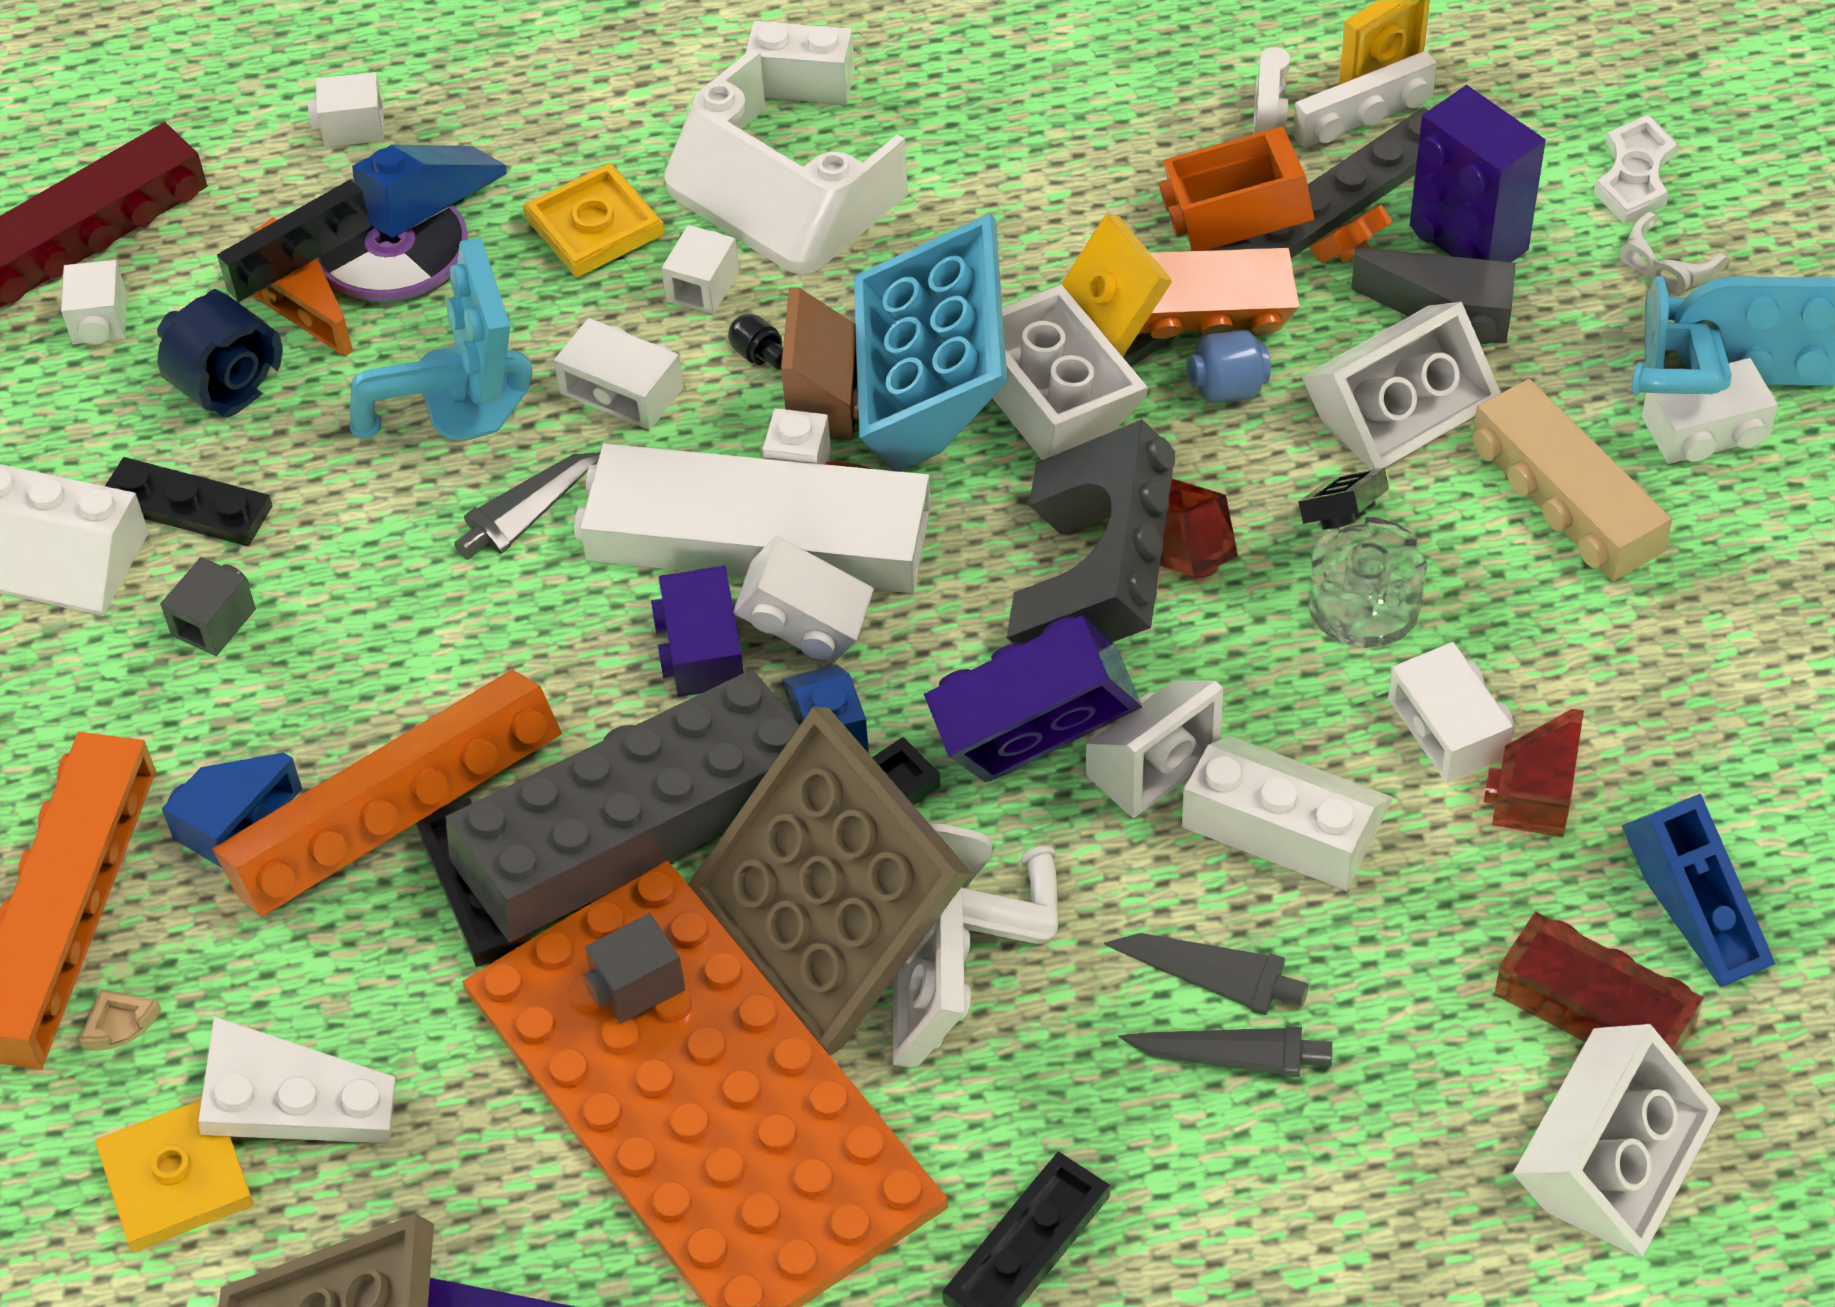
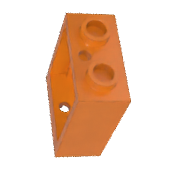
M1283 126L1163 160L1167 180L1159 182L1162 200L1166 212L1170 214L1176 237L1185 235L1191 251H1206L1315 220L1306 175Z

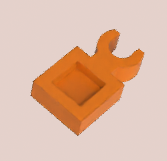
M1381 204L1347 221L1309 248L1321 263L1336 256H1339L1341 261L1345 263L1354 258L1356 247L1369 248L1370 246L1366 240L1393 222Z

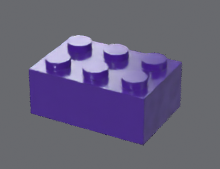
M1465 85L1422 115L1409 226L1413 228L1415 234L1422 241L1434 243L1451 257L1513 262L1529 250L1546 139L1480 93Z
M1083 615L1077 618L1064 617L1058 619L1044 629L1043 635L1025 644L1013 643L1006 645L992 654L991 661L973 670L962 669L954 671L939 681V687L924 693L948 757L984 782L995 780L1143 707L1117 646Z

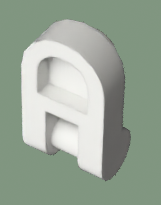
M1270 47L1261 53L1254 93L1253 134L1283 126L1284 129L1286 127L1288 99L1282 97L1286 88L1284 77L1288 74L1291 59L1287 51L1282 48Z

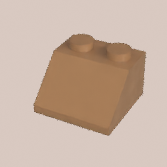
M789 288L781 364L785 410L826 414L829 421L830 439H853L854 421L859 420L856 324L803 289Z

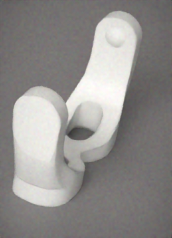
M1650 211L1635 223L1627 243L1620 250L1621 261L1651 279H1654L1655 276H1664L1667 288L1678 295L1683 294L1687 289L1711 281L1726 267L1729 260L1728 256L1719 253L1712 260L1703 264H1692L1675 260L1658 261L1643 237L1657 222V215ZM1640 255L1646 259L1647 264L1641 259ZM1662 270L1671 272L1677 279L1664 275Z

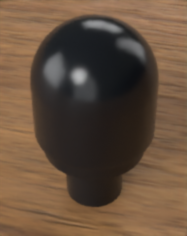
M743 314L737 317L731 323L728 331V339L732 348L751 363L755 362L758 365L765 363L756 357V354H758L777 370H781L783 347L782 338L778 330L755 314Z

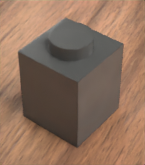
M203 557L197 560L160 603L171 636L216 657L256 610L246 576L231 565L224 564L220 566Z
M651 913L585 946L590 970L583 974L586 988L599 1008L608 1004L620 1024L685 990L680 957Z

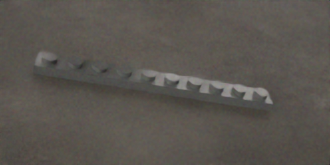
M1422 107L1310 182L1308 189L1315 220L1208 251L1289 248L1290 258L1292 259L1415 175L1422 115L1429 110ZM1150 333L1138 334L1123 358L1132 367L1176 336L1156 339L1151 337Z

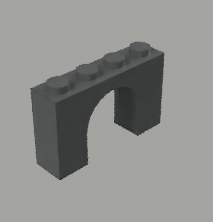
M1143 419L1036 463L1029 506L1060 534H1070L1110 518L1099 543L1078 565L1059 576L1014 592L1006 637L1012 643L1025 644L1043 635L1044 629L1050 623L1064 617L1077 618L1081 615L1112 642L1151 628L1154 604L1157 597V582L1163 552V538L1167 510L1169 508L1172 473L1175 465V450L1172 449L1170 443L1165 438L1160 437Z

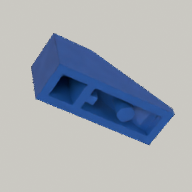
M390 145L376 151L373 155L352 166L354 183L363 192L370 225L392 238L507 174L505 164L474 146Z
M1701 794L1673 803L1621 825L1646 883L1719 987L1728 985L1776 964Z

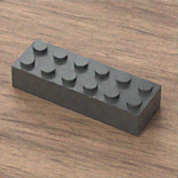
M751 669L447 815L446 828L449 860L510 943L628 884L666 861L672 862L722 837L800 725L758 674Z

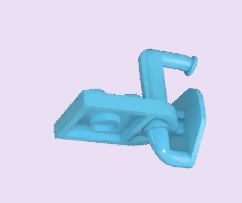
M482 238L460 241L458 263L450 266V278L454 297L447 298V314L453 330L455 347L433 350L424 355L418 362L370 369L356 375L351 383L350 398L351 421L349 425L353 435L367 438L379 431L381 419L374 412L376 400L423 393L432 425L439 434L451 440H468L497 432L503 426L530 388L532 378L531 361L521 352L507 350L511 326Z
M1664 276L1654 277L1645 300L1646 367L1643 362H1639L1635 367L1632 381V393L1634 395H1639L1640 392L1658 394H1717L1730 387L1732 374L1729 363L1751 358L1766 385L1835 386V278L1721 277L1702 284L1684 298L1668 296ZM1665 350H1678L1681 360L1688 369H1663Z

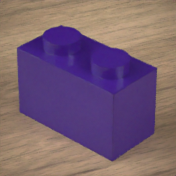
M726 565L658 576L662 599L651 600L656 634L667 632L669 643L658 644L663 678L675 677L677 696L704 693L743 674L742 655L735 615L733 614L734 610Z

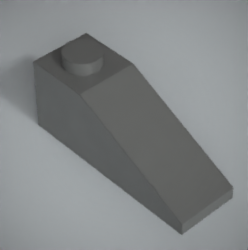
M1356 247L1351 289L1408 317L1429 305L1462 302L1480 344L1490 342L1507 343L1516 263Z

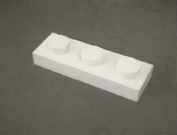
M1423 51L1295 102L1293 137L1305 149L1320 142H1332L1342 133L1362 125H1374L1385 116L1407 107L1417 108L1433 97L1437 62L1427 51Z

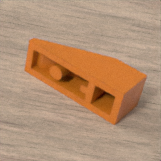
M272 217L252 234L277 221V219ZM317 258L272 283L265 289L251 295L344 357L353 351L344 315Z

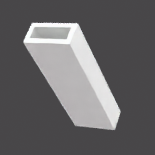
M603 443L598 464H591L588 468L586 477L588 501L586 507H579L577 509L574 535L576 540H582L586 561L683 571L726 565L727 575L746 577L754 557L777 535L868 584L874 590L914 594L931 509L929 474Z

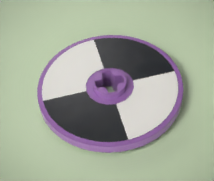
M450 205L393 238L370 225L369 229L317 259L329 285L340 293L367 301L403 300L433 290L450 278V266L458 263L460 241L468 240V233L463 217L453 205Z

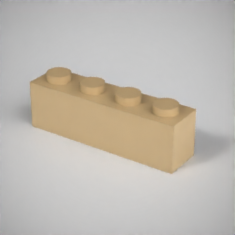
M1530 378L1477 406L1472 440L1478 454L1486 461L1493 460L1507 474L1509 483L1514 491L1521 496L1527 495L1542 510L1548 525L1556 532L1563 531L1578 546L1579 553L1587 565L1592 568H1599L1613 582L1665 552L1672 518Z

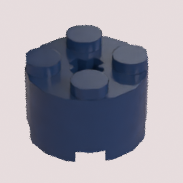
M213 289L206 295L196 298L179 312H169L164 316L157 329V334L162 339L159 344L157 360L161 377L206 411H215L222 417H230L239 413L260 397L263 393L257 388L266 378L270 367L278 372L281 365L283 346L279 333L229 295L217 289Z

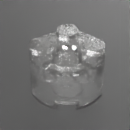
M1366 517L1365 524L1349 525L1342 529L1333 528L1325 531L1318 538L1311 557L1308 603L1309 615L1313 625L1339 643L1365 648L1373 652L1389 649L1393 642L1401 640L1416 626L1422 609L1427 562L1424 561L1423 555L1416 547L1417 538L1415 535L1396 522L1377 517Z

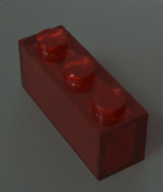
M1536 911L1501 962L1494 995L1584 1042L1587 1041L1594 1028L1651 1024L1677 1056L1696 1027L1704 999L1703 996L1691 991L1682 981L1672 977H1663L1636 963L1625 952L1614 948L1608 949L1579 934L1570 924L1560 920H1552Z

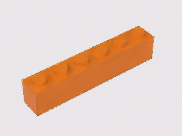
M511 669L213 847L212 850L237 896L260 917H263L562 735V731L541 686Z
M78 731L70 753H65L61 757L57 772V785L51 800L45 801L40 809L38 817L39 830L31 849H26L21 856L18 868L19 879L12 897L5 899L0 908V1064L40 1070L44 1067L156 774V769L145 740Z

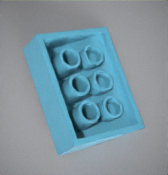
M991 213L854 276L859 438L892 471L903 470L942 453L1007 383L996 219Z

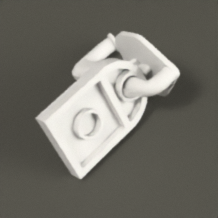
M945 824L931 825L972 874L893 979V1065L918 1067L933 1049L939 1048L944 1037L954 1025L966 1017L971 1001L970 986L964 983V962L970 948V933L968 930L1034 944H1044L1055 936L1058 929L1057 876L1053 861L1056 852L1053 847L1040 846L1027 851L1021 858L1023 866L1028 867L1030 876L1031 902L966 889L992 857L991 840L986 835L977 831Z

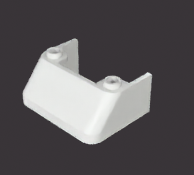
M751 49L696 94L664 172L666 191L671 198L785 270L795 274H809L821 269L908 196L905 139L897 134L863 163L843 152H827L815 157L804 167L742 130L743 127L766 110L761 54L757 50Z

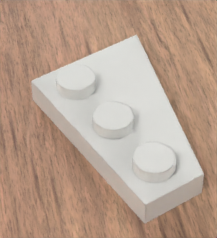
M214 1016L198 1120L200 1135L390 1143L395 1097V1077Z

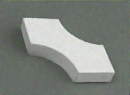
M1649 114L1607 132L1605 144L1611 150L1615 164L1608 173L1597 180L1593 193L1624 225L1642 217L1649 211L1654 212L1667 205L1668 192L1660 181L1659 171L1668 160L1677 156L1679 144Z

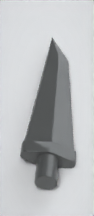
M601 452L572 454L486 504L473 508L464 515V520L471 530L454 542L457 552L467 560L487 545L500 554L505 552L520 535L588 472L591 464L595 465L598 462Z
M1144 933L1104 942L1107 947L1249 1007L1251 1011L1267 1015L1273 999L1303 1007L1308 994L1309 983L1282 976L1285 957L1271 953L1264 955Z
M1286 1026V1028L1149 1032L1118 1036L1125 1042L1153 1057L1283 1074L1286 1077H1300V1065L1332 1066L1333 1041L1302 1040V1027Z

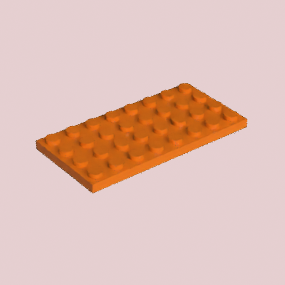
M669 861L594 900L462 981L466 994L704 1307H802L948 1209V1198ZM651 913L680 957L685 990L620 1024L608 1004L599 1008L586 988L583 974L590 970L585 946Z

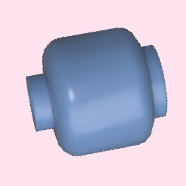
M1239 330L1203 335L1196 345L1195 353L1188 356L1186 369L1188 380L1192 387H1198L1202 396L1208 402L1222 403L1255 398L1260 392L1262 384H1267L1269 381L1271 363L1266 345L1263 342H1258L1251 332Z

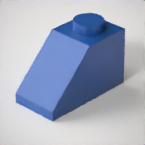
M836 664L782 679L794 718L799 725L804 721L813 706L830 708L869 754L866 717L851 676L847 671Z
M284 752L200 767L186 783L174 789L167 803L162 807V811L174 840L221 867L212 848L292 801L302 790V786L293 758Z

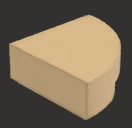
M101 989L78 1040L82 1050L100 1051L113 1049L136 1039L154 1023L162 1010L158 1000Z

